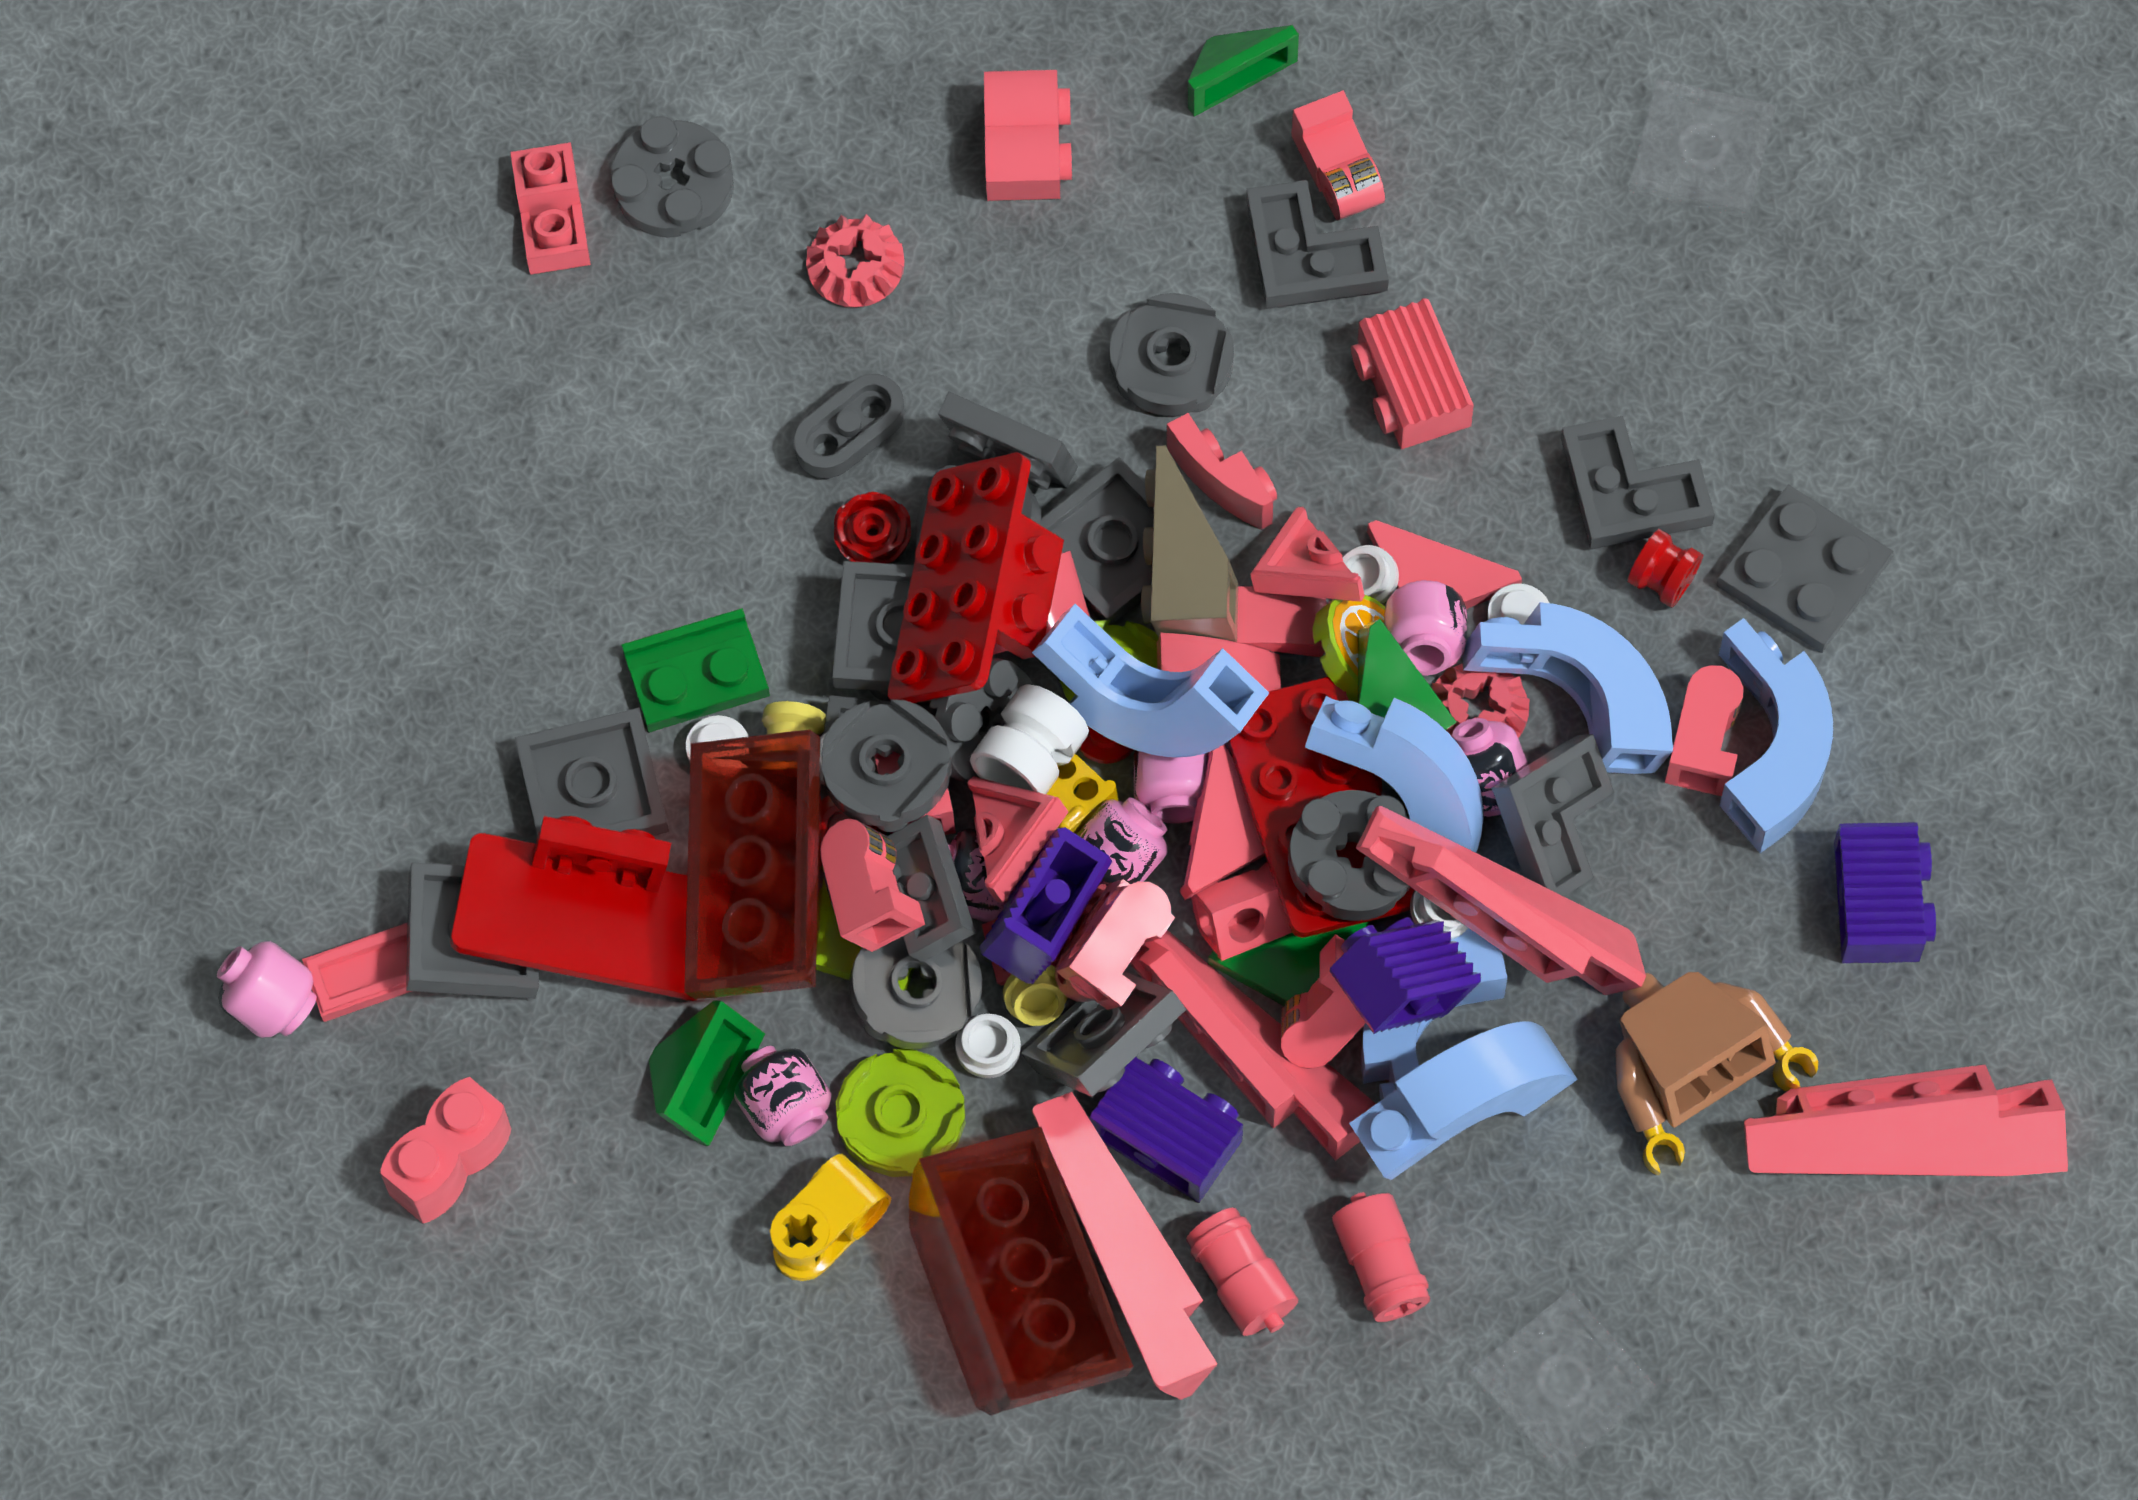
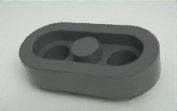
M862 375L851 381L803 419L794 434L796 459L801 468L808 474L818 478L837 477L845 473L892 436L902 425L905 415L904 399L900 387L892 379L884 375ZM870 405H879L885 410L878 418H868L862 413ZM823 442H831L838 447L836 452L829 456H821L815 452V449Z

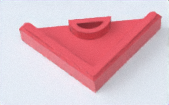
M1304 507L1295 508L1250 574L1254 592L1349 601H1362L1365 596L1361 577L1349 570L1343 562L1342 554L1323 531H1318L1310 522Z
M1377 520L1368 523L1367 533L1373 545L1388 552L1398 566L1399 581L1396 590L1410 582L1421 580L1438 581L1458 592L1463 598L1466 609L1490 600L1498 590L1505 586L1522 584L1519 572L1514 569Z
M1225 745L1208 752L1202 793L1197 800L1189 841L1191 851L1185 882L1180 888V893L1184 900L1265 856L1233 757Z
M973 776L968 780V787L973 792L976 817H974L979 851L984 857L987 872L985 885L995 901L1003 903L1050 839V836L1068 814V810L1059 797Z

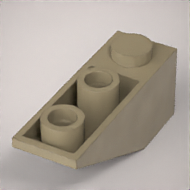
M1166 445L1156 446V469H1147L1145 475L1146 501L1148 507H1154V527H1145L1143 533L1146 565H1152V585H1143L1141 593L1143 621L1145 624L1152 623L1158 638L1160 633H1175L1237 642L1238 582L1229 559Z

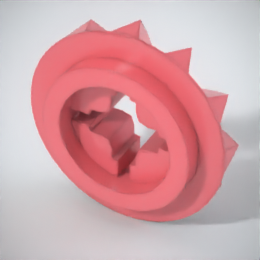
M867 214L861 219H847L840 215L836 223L827 228L819 227L816 238L811 246L807 247L806 268L812 286L826 300L844 307H864L883 300L893 292L902 278L905 261L902 243H899L898 239L894 236L889 224L882 226L873 222ZM858 241H862L865 259L870 262H859L857 269L853 270L851 278H848L845 259L840 255H850L853 248L857 247Z
M1463 664L1447 668L1438 680L1432 683V690L1456 721L1454 725L1446 730L1450 735H1452L1454 729L1459 724L1468 720L1469 704L1462 699L1464 697L1475 699L1479 692L1484 691L1485 686H1489V706L1497 711L1483 710L1478 718L1502 722L1512 727L1518 738L1523 733L1529 717L1530 699L1527 698L1520 676L1515 677L1511 673L1463 671Z

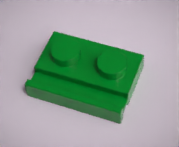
M743 608L621 644L649 733L770 696L769 687L746 622Z

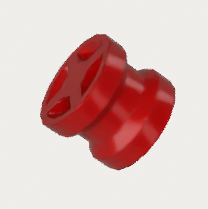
M1658 529L1641 550L1630 571L1627 582L1638 589L1651 588L1658 593L1659 600L1662 603L1673 608L1694 579L1704 555L1692 547L1684 550L1673 544L1671 535Z

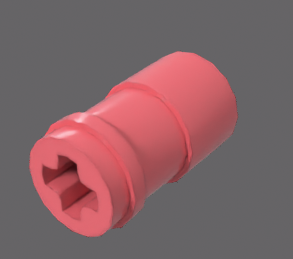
M1362 1192L1350 1198L1351 1203L1332 1216V1222L1348 1263L1354 1266L1365 1294L1364 1303L1367 1310L1372 1312L1377 1322L1392 1321L1420 1310L1430 1302V1296L1427 1291L1428 1282L1426 1277L1420 1274L1409 1246L1410 1237L1393 1195L1381 1193L1367 1197L1366 1193Z
M1232 1207L1224 1209L1201 1222L1189 1233L1186 1241L1191 1247L1192 1257L1196 1262L1201 1263L1218 1290L1217 1296L1241 1334L1244 1336L1253 1335L1266 1327L1270 1333H1273L1284 1326L1281 1318L1294 1309L1298 1303V1298L1274 1260L1268 1258L1250 1231L1251 1225L1247 1218L1241 1216L1238 1210Z

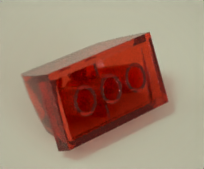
M810 729L691 743L684 993L694 999L716 1000L756 993L816 987V963L819 950L823 891V864L820 849L823 841L820 737Z
M1042 1127L919 1158L913 1170L909 1192V1228L976 1408L992 1416L1023 1405L1128 1376L1133 1368V1364Z

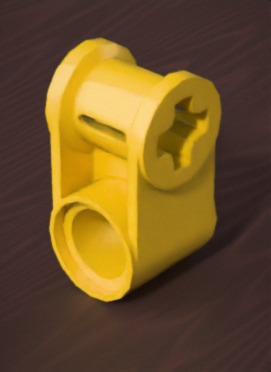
M837 1154L830 1158L814 1174L807 1186L780 1210L773 1219L770 1236L774 1247L773 1255L776 1266L782 1274L792 1280L807 1281L815 1279L825 1272L855 1240L863 1237L882 1218L891 1203L890 1195L843 1154ZM795 1236L803 1242L812 1236L813 1245L807 1247L799 1242L791 1248L789 1239Z

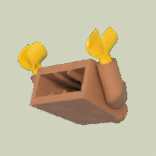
M1687 972L1665 987L1652 974L1646 973L1642 987L1623 992V1000L1631 1009L1624 1012L1620 1018L1624 1040L1615 1049L1617 1090L1636 1132L1643 1131L1648 1144L1643 1152V1161L1647 1169L1655 1175H1660L1661 1173L1659 1165L1652 1154L1655 1146L1667 1145L1674 1151L1679 1166L1685 1154L1684 1146L1680 1139L1673 1134L1665 1133L1661 1123L1666 1119L1673 1128L1677 1127L1774 1064V1081L1784 1091L1800 1088L1798 1079L1789 1070L1788 1062L1800 1064L1811 1078L1818 1071L1816 1055L1807 1048H1793L1788 1042L1791 1038L1790 1032L1763 996L1754 990L1723 982L1713 983L1699 972Z

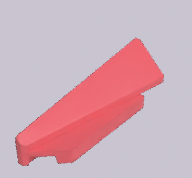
M1378 806L1374 809L1356 849L1544 982L1549 983L1578 976L1604 995L1642 987L1646 973L1636 938L1628 928L1383 806Z
M1166 930L1161 939L1142 944L1129 964L1143 979L1173 990L1187 1009L1177 1019L1273 1129L1294 1113L1335 1161L1360 1142V1139L1349 1123L1376 1104L1328 1063L1316 1068H1302L1292 1064L1284 1056L1281 1049V1024L1213 967L1208 965L1207 962L1171 932Z
M1986 1064L1790 1089L1777 1098L1776 1115L1755 1119L1748 1118L1744 1121L1747 1163L1750 1171L1753 1173L2016 1176L2068 1172L2065 1109L2052 1079L1996 1090Z
M1073 1092L1035 1105L1032 1113L1053 1157L1055 1178L1080 1217L1154 1384L1159 1390L1180 1400L1191 1396L1217 1366L1216 1360L1189 1319L1203 1299Z

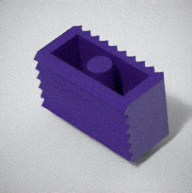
M1917 822L1839 824L1834 840L1842 963L1920 962L1926 942H1934L1936 937L1934 903H1923V886L1921 881H1930L1932 856L1930 843L1919 842Z
M1066 827L1056 829L1015 886V890L1009 896L1010 899L1003 906L1004 909L999 913L998 919L991 926L992 929L985 936L986 939L979 946L981 954L1023 982L1034 984L1035 980L1054 962L1110 867L1112 863L1110 856Z
M1407 917L1397 921L1382 932H1377L1373 925H1369L1352 934L1342 944L1341 950L1344 954L1330 967V973L1373 1034L1378 1031L1383 1032L1386 1029L1391 1030L1394 1027L1397 1029L1400 1026L1413 1025L1416 1022L1419 1024L1424 1020L1427 1022L1431 1018L1432 1020L1438 1017L1442 1018L1481 982V973L1473 972V963L1466 962V952L1458 951L1459 942L1451 941V932L1443 930L1444 921L1434 920L1414 924L1411 918Z
M1135 1057L1125 1066V1072L1121 1079L1107 1090L1097 1108L1093 1110L1090 1121L1107 1146L1175 1189H1178L1197 1203H1200L1243 1140V1124L1236 1120L1239 1113L1230 1103L1215 1094L1207 1093L1202 1099L1181 1086L1184 1078L1167 1063L1159 1059H1152L1149 1064H1146Z

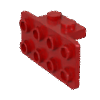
M1016 452L943 469L933 477L928 490L926 510L919 543L916 548V558L908 596L904 605V615L896 654L891 668L892 673L888 687L889 699L916 703L980 690L986 684L989 677L995 643L1021 659L1036 657L1032 652L1046 635L1064 539L1022 514L1031 468L1030 460L1022 454Z
M1329 677L1269 691L1267 697L1241 732L1227 742L1290 929L1294 935L1301 938L1410 910L1411 897L1415 891L1410 887L1405 896L1396 902L1395 907L1382 916L1369 920L1349 921L1334 918L1321 911L1322 905L1313 901L1307 893L1304 897L1292 881L1288 867V848L1292 832L1308 803L1321 799L1328 794L1345 790L1366 791L1382 796V779L1379 776L1305 748L1311 727L1325 697L1327 696L1338 701H1349L1346 692L1337 687ZM1355 842L1346 843V847L1342 850H1336L1338 857L1348 858L1351 868H1361L1364 857L1367 856L1356 849L1358 843Z
M544 816L536 844L486 833H478L471 838L450 944L456 952L697 1001L704 996L707 989L723 889L719 883L712 880L666 871L671 842L657 840L648 832L637 829H627L619 832L595 827L587 820L575 816H561L558 818Z

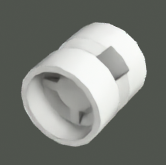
M1026 684L1017 690L1002 711L1001 715L1006 724L1004 726L997 725L989 729L972 753L970 763L973 770L982 779L1047 794L1059 776L1057 765L1062 766L1070 762L1087 738L1089 729L1083 717L1066 700L1045 688Z

